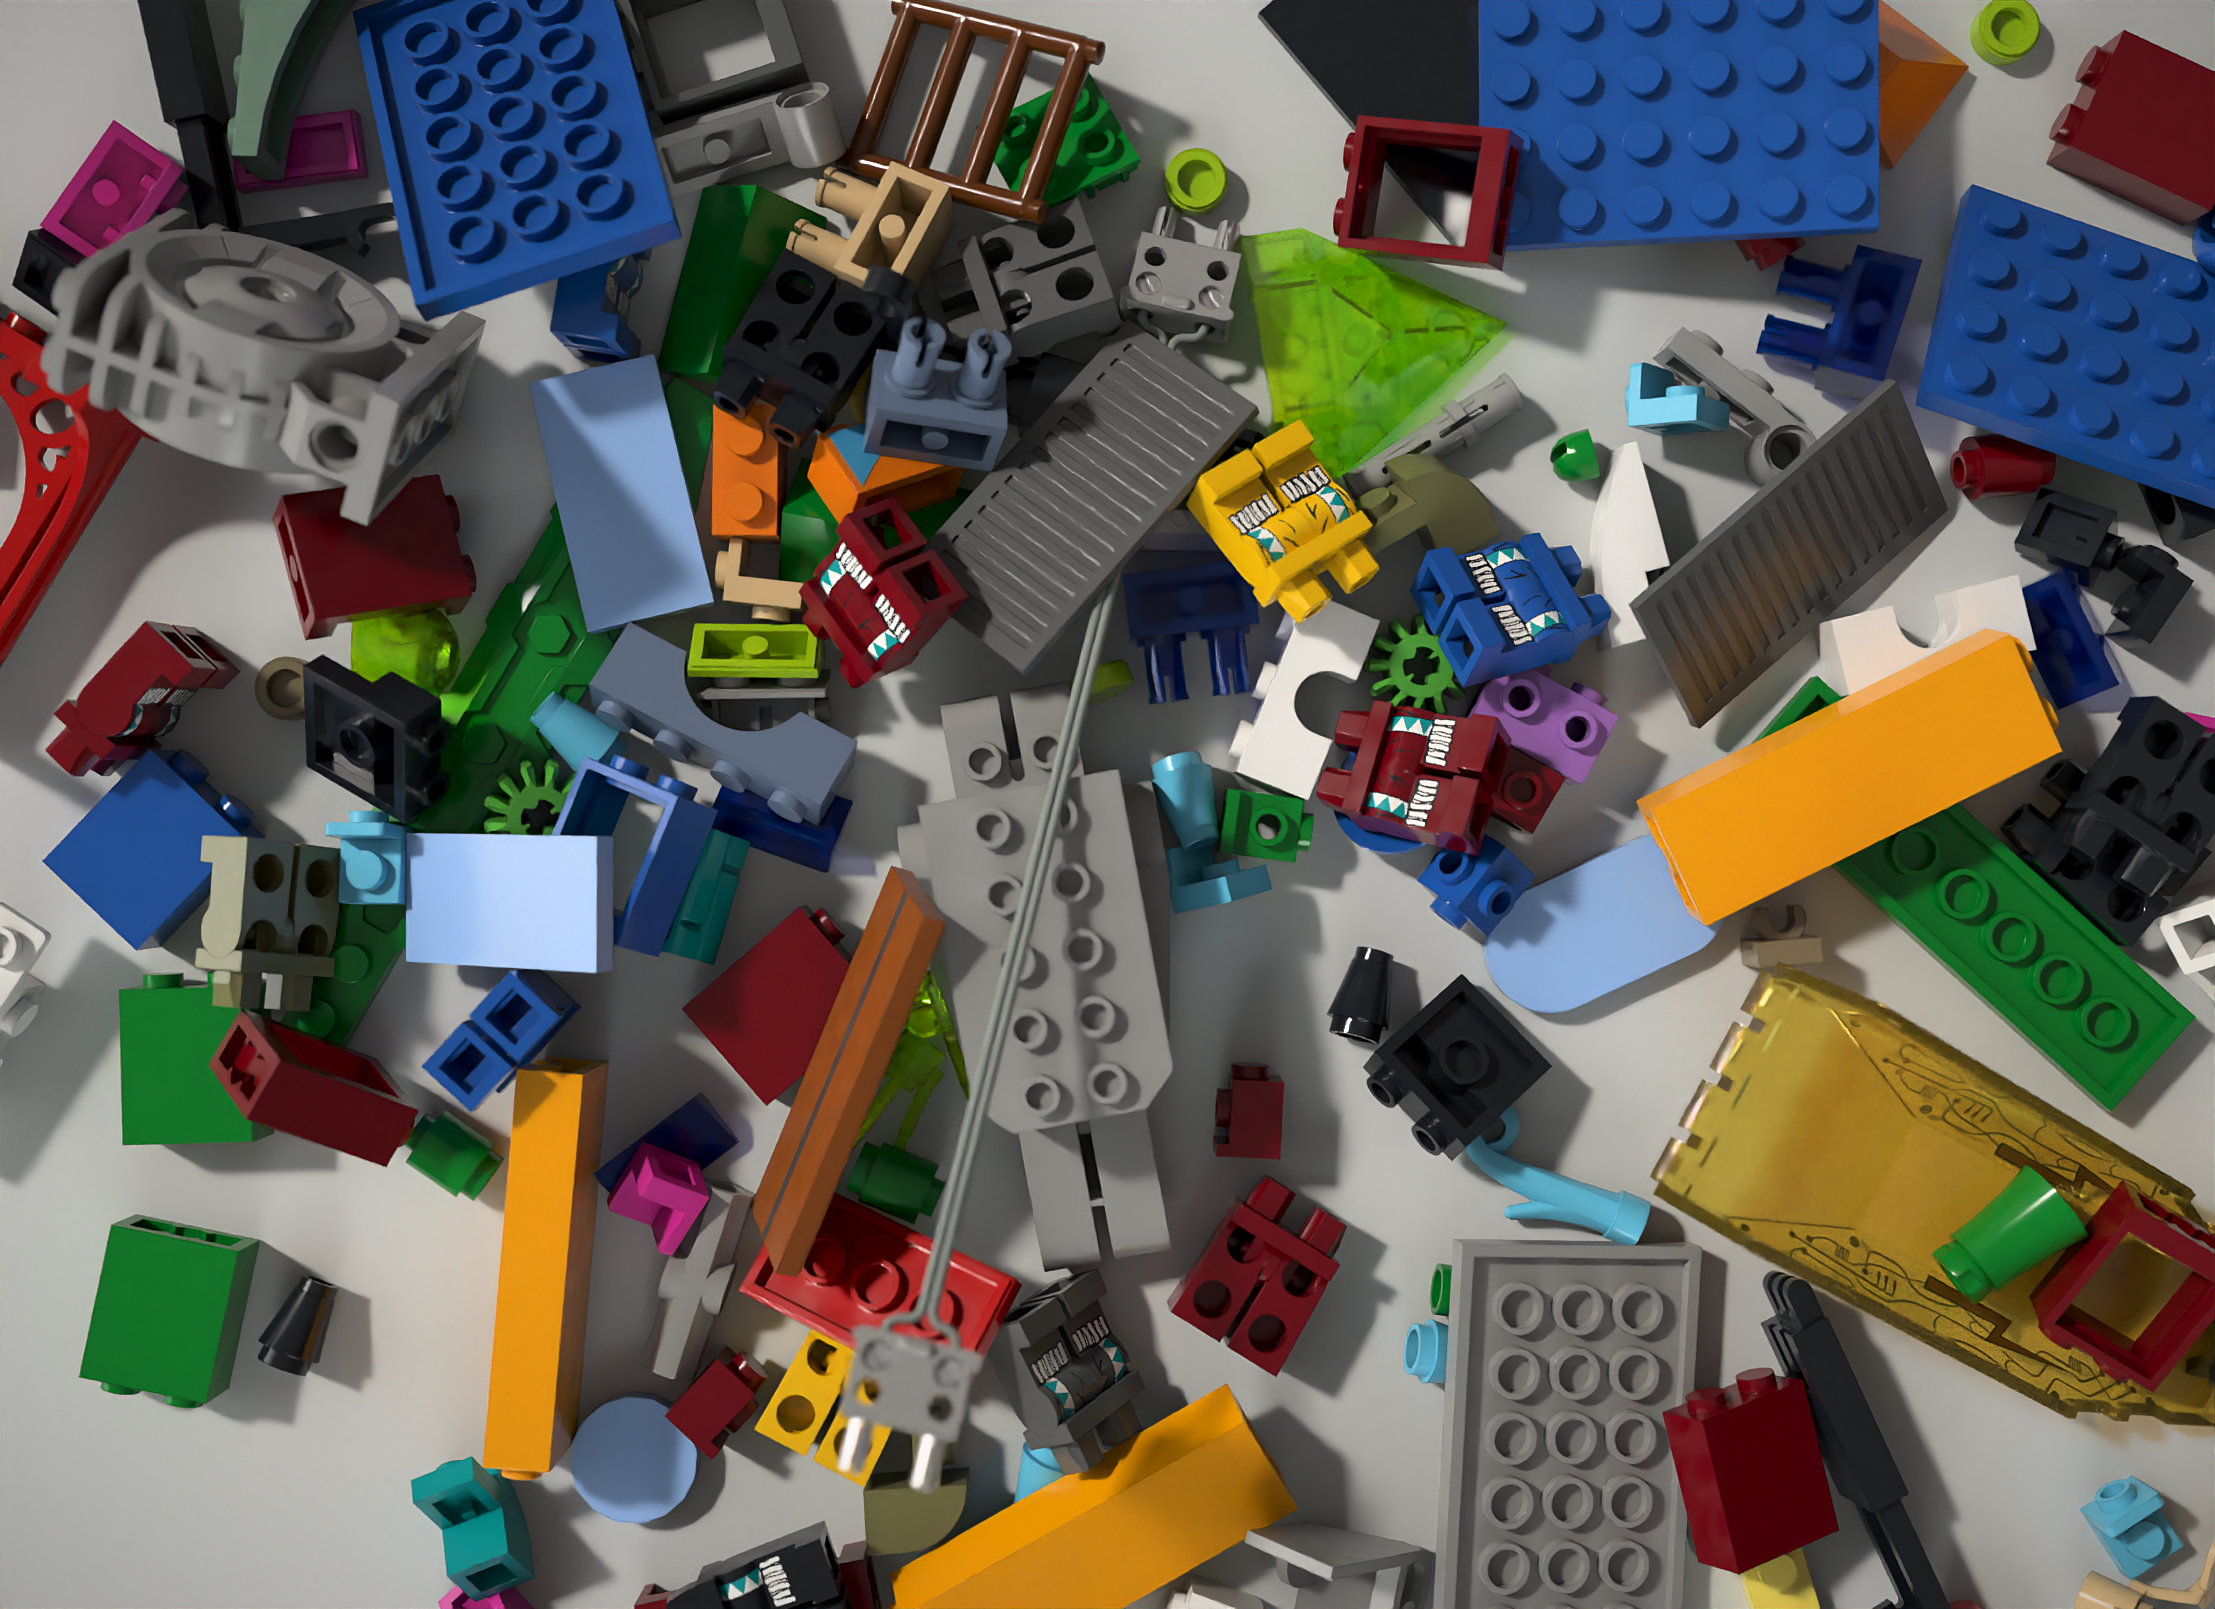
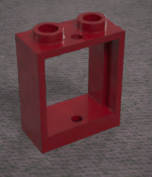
M1358 115L1355 133L1350 132L1348 134L1343 151L1344 169L1349 174L1345 198L1341 197L1338 199L1333 216V231L1335 236L1339 237L1337 247L1356 255L1502 271L1524 140L1510 129ZM1388 144L1479 153L1464 246L1373 236Z
M243 1008L240 1009L208 1064L246 1120L383 1167L388 1166L397 1148L403 1146L408 1141L414 1128L415 1117L419 1112V1109L376 1058Z
M2121 1180L2085 1225L2088 1238L2068 1247L2029 1297L2039 1321L2038 1328L2050 1341L2063 1349L2071 1350L2075 1346L2089 1354L2102 1371L2118 1382L2127 1383L2131 1379L2147 1390L2154 1392L2215 1319V1234ZM2128 1232L2193 1270L2136 1341L2071 1304Z

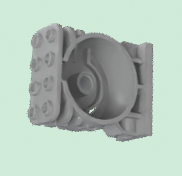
M177 207L162 215H157L149 223L134 232H128L124 238L107 248L98 250L92 257L83 261L75 270L68 268L61 274L53 293V306L59 309L56 331L49 338L43 350L41 369L48 373L49 387L64 395H70L90 382L89 400L93 406L105 411H110L117 407L122 414L144 431L188 453L218 463L276 474L319 473L347 484L348 487L340 515L368 525L455 434L486 320L461 310L442 330L436 333L409 321L401 320L395 307L383 293L360 276L332 261L287 244L256 236L234 233L228 227L218 223H212L203 229H194L192 214Z

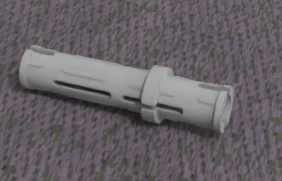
M1503 373L1495 381L1458 403L1452 399L1442 405V413L1402 439L1395 441L1391 446L1368 459L1357 468L1342 474L1343 482L1355 502L1368 491L1382 487L1387 488L1393 484L1389 473L1384 474L1382 472L1386 468L1384 462L1397 456L1409 454L1422 445H1426L1427 449L1419 454L1431 455L1442 459L1461 446L1469 449L1479 443L1478 435L1515 411L1523 409L1525 407L1524 399L1513 380L1506 373ZM1477 410H1483L1481 415L1446 437L1441 438L1439 434Z

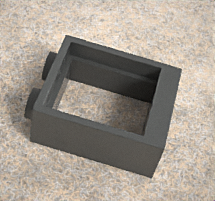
M619 0L622 9L620 15L631 50L635 49L642 69L637 75L647 111L655 110L664 125L764 93L769 94L794 85L810 82L784 1L755 0L775 62L672 95L647 19L704 0Z

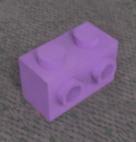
M1548 665L1483 682L1464 718L1471 719L1472 713L1498 717L1512 739L1511 747L1565 778L1564 782L1568 785H1582L1619 718L1618 715L1604 708L1608 699L1597 691L1577 682H1573L1571 688L1568 689L1548 678L1552 670Z

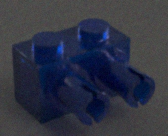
M1857 245L1852 263H1846L1844 269L1787 255L1783 264L1784 271H1781L1775 295L1781 297L1784 295L1832 307L1831 314L1834 315L1832 324L1826 323L1823 329L1778 318L1768 313L1764 323L1765 329L1761 332L1756 354H1765L1812 366L1811 373L1816 374L1814 389L1863 401L1885 381L1923 260L1863 245Z
M1230 561L1122 574L1121 586L1129 645L1136 644L1137 648H1143L1149 705L1167 702L1164 676L1169 678L1172 702L1190 700L1189 693H1187L1181 643L1187 642V637L1200 636V640H1207L1213 690H1211L1212 697L1228 696L1231 694L1228 668L1232 670L1235 695L1253 692L1245 635L1251 634V629H1255L1260 623L1257 598L1252 593L1255 587L1240 575Z

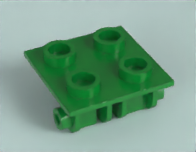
M1089 72L1043 200L1048 202L1049 208L1062 204L1066 199L1069 201L1077 198L1076 194L1082 191L1090 200L1096 197L1093 186H1096L1097 190L1101 191L1120 181L1125 183L1130 180L1129 173L1137 170L1138 164L1141 163L1138 154ZM1054 89L1012 109L994 159V163L1009 190L1016 192L1019 190Z

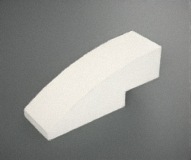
M1637 441L1624 444L1610 454L1598 490L1591 525L1588 563L1589 593L1601 594L1611 610V618L1601 635L1596 636L1599 652L1646 639L1629 603L1649 587L1646 574L1670 566Z

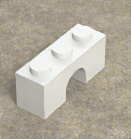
M2014 575L1933 595L1939 617V626L1934 639L1924 648L1914 645L1902 634L1894 605L1818 624L1813 629L1826 684L1840 697L1852 695L1985 628L2010 633L2012 637H2017L2028 651L2036 650L2019 576Z
M1331 600L1319 613L1301 624H1298L1286 610L1284 611L1275 634L1276 638L1285 641L1276 665L1267 661L1264 662L1251 694L1252 697L1261 700L1253 723L1241 720L1227 754L1238 759L1233 773L1292 797L1304 799V801L1309 800L1332 740L1309 731L1301 724L1294 708L1296 691L1307 677L1313 675H1328L1348 684L1356 681L1380 620Z

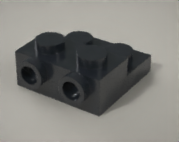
M323 654L303 665L306 765L308 768L403 824L428 807H433L441 802L447 794L451 783L450 775L441 770V752L448 744L451 736L450 724L441 719L442 699L392 671L376 681L370 682L357 672L349 670Z
M1461 974L1380 1046L1363 1066V1069L1370 1075L1366 1082L1372 1095L1388 1108H1394L1398 1104L1415 1122L1411 1131L1419 1145L1435 1156L1443 1152L1453 1161L1535 1084L1552 1065Z

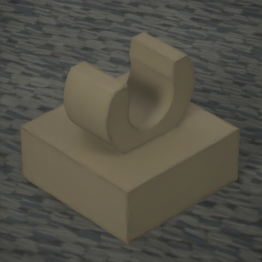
M1787 905L1788 921L1786 926L1779 931H1775L1770 924L1769 908H1754L1751 914V924L1760 938L1740 939L1742 964L1756 968L1824 963L1822 937L1802 934L1807 923L1806 912L1802 905Z

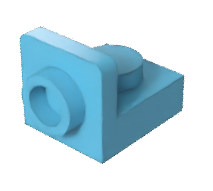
M1645 362L1631 364L1630 383L1625 392L1628 427L1659 436L1729 430L1730 404L1706 397L1705 388L1674 386L1675 377L1674 373L1670 370Z
M349 811V822H326L325 836L341 838L338 903L406 905V833H413V828L390 824V815L381 811Z
M1182 846L1165 850L1170 878V897L1175 914L1233 902L1272 890L1266 865L1240 870L1238 859L1215 863L1211 846L1195 851H1184Z
M2134 1476L2107 1483L2096 1492L2095 1500L2079 1509L2119 1572L2129 1580L2136 1578L2184 1547L2160 1510L2164 1505V1501L2159 1493Z

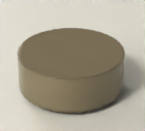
M288 656L278 657L269 661L261 668L255 681V696L260 707L268 715L288 721L305 719L303 665L309 661Z

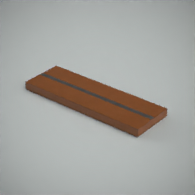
M892 865L889 869L751 1204V1210L773 1269L777 1274L797 1278L798 1273L800 1274L947 926L913 872Z

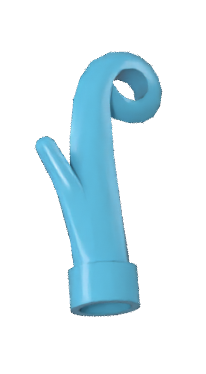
M1512 1105L1500 1116L1503 1121V1131L1497 1138L1486 1142L1483 1136L1480 1135L1465 1149L1470 1159L1484 1173L1510 1190L1532 1200L1505 1208L1504 1215L1507 1219H1541L1576 1224L1601 1232L1603 1237L1614 1242L1636 1245L1645 1228L1650 1213V1201L1624 1190L1615 1193L1504 1154L1513 1145L1520 1130L1519 1115Z

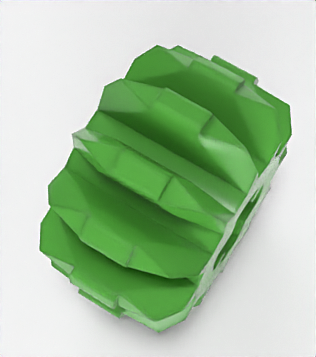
M1417 613L1413 616L1411 635L1399 618L1388 622V629L1395 643L1379 635H1375L1371 643V647L1375 651L1385 656L1384 660L1369 659L1363 663V671L1382 673L1384 679L1372 684L1367 689L1369 695L1375 697L1390 690L1393 695L1388 702L1393 703L1395 707L1403 706L1407 700L1408 707L1424 709L1426 702L1431 712L1446 715L1448 713L1447 704L1441 693L1459 701L1465 697L1466 691L1461 685L1451 680L1456 674L1438 644L1441 634L1433 635L1432 632L1430 635L1428 634V624L1422 613ZM1468 643L1463 645L1464 650L1468 648ZM1416 651L1425 655L1421 660L1422 663L1429 660L1432 666V673L1422 677L1419 685L1410 681L1414 676L1413 673L1405 675L1403 670V662L1414 658Z
M551 759L545 764L542 777H535L534 768L530 760L521 761L520 771L524 781L517 783L511 775L501 772L497 776V782L508 794V797L498 794H487L485 796V807L502 813L484 822L486 833L500 834L507 832L506 834L552 835L577 773L572 772L566 775L557 784L559 765L557 761ZM539 800L548 801L551 814L557 813L555 818H543L540 827H532L528 814L521 815L524 808L535 809Z

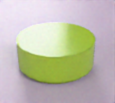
M2026 0L1991 1L1976 15L1971 24L1970 41L1974 51L1982 60L1992 65L2006 66L2019 61L2035 47L2039 40L2041 23L2038 13Z
M1191 148L1180 152L1170 161L1165 173L1164 190L1169 203L1178 212L1192 217L1204 216L1216 210L1224 200L1228 187V173L1224 163L1216 154L1202 148Z
M1118 659L1098 665L1088 706L1114 697L1135 684L1126 661ZM1075 677L1068 684L1070 692H1072Z

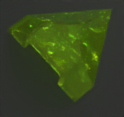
M1304 228L1239 238L1248 302H1254L1272 417L1268 425L1269 436L1301 419L1315 439L1310 449L1332 480L1340 479L1342 474L1356 465L1360 459L1391 433L1508 325L1506 322L1360 254L1351 253L1339 248L1336 243Z

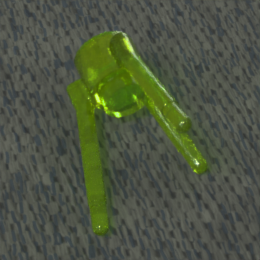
M928 970L904 1027L918 1037H931L939 1032L942 1034L959 1084L962 1087L966 1101L969 1103L971 1093L966 1065L956 1038L957 1033L954 1028V1022L943 993L937 988L931 970ZM889 1064L882 1079H884L887 1075Z
M908 1026L902 1031L884 1073L889 1078V1081L872 1102L853 1150L865 1134L869 1132L899 1090L903 1088L911 1093L919 1084L893 1146L905 1150L931 1092L945 1075L938 1067L947 1056Z

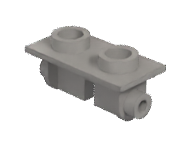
M822 669L819 678L702 677L695 693L696 700H701L700 710L708 718L734 730H760L762 725L760 707H771L773 728L785 723L800 711L822 723H830L831 721L830 697H826L831 669Z

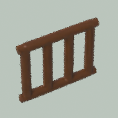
M892 0L891 11L893 15H896V19L851 145L839 159L835 160L836 168L856 176L880 182L891 161L950 185L952 202L1021 221L1043 224L1047 218L1049 208L1048 202L1044 201L1043 197L1091 64L1100 65L1103 61L1106 51L1105 43L1084 35L940 0ZM923 23L951 30V34L904 162L875 154L920 25ZM979 37L1008 44L961 177L930 169L976 38ZM1036 51L1064 58L1065 61L1019 190L1016 192L986 184L1032 53Z

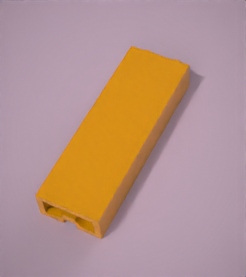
M1985 628L1637 800L1636 803L1655 844L1662 850L1670 867L1668 868L1669 874L1688 914L1703 925L1708 926L2062 752L2054 733L2059 728L2058 718L2046 698L2038 695L2028 674L2034 669L2033 661L2025 645L2017 637H2012L2010 633Z
M545 1056L536 1060L534 1064H527L516 1071L482 1468L502 1469V1476L508 1479L533 1480L542 1477V1473H549L570 1448L577 1434L609 1061Z
M1226 1383L1102 1454L1103 1460L1090 1470L1065 1475L892 1572L890 1576L896 1602L890 1604L889 1609H1123L1246 1539L1248 1530L1267 1527L1298 1508L1279 1467L1260 1436L1256 1434L1248 1416Z

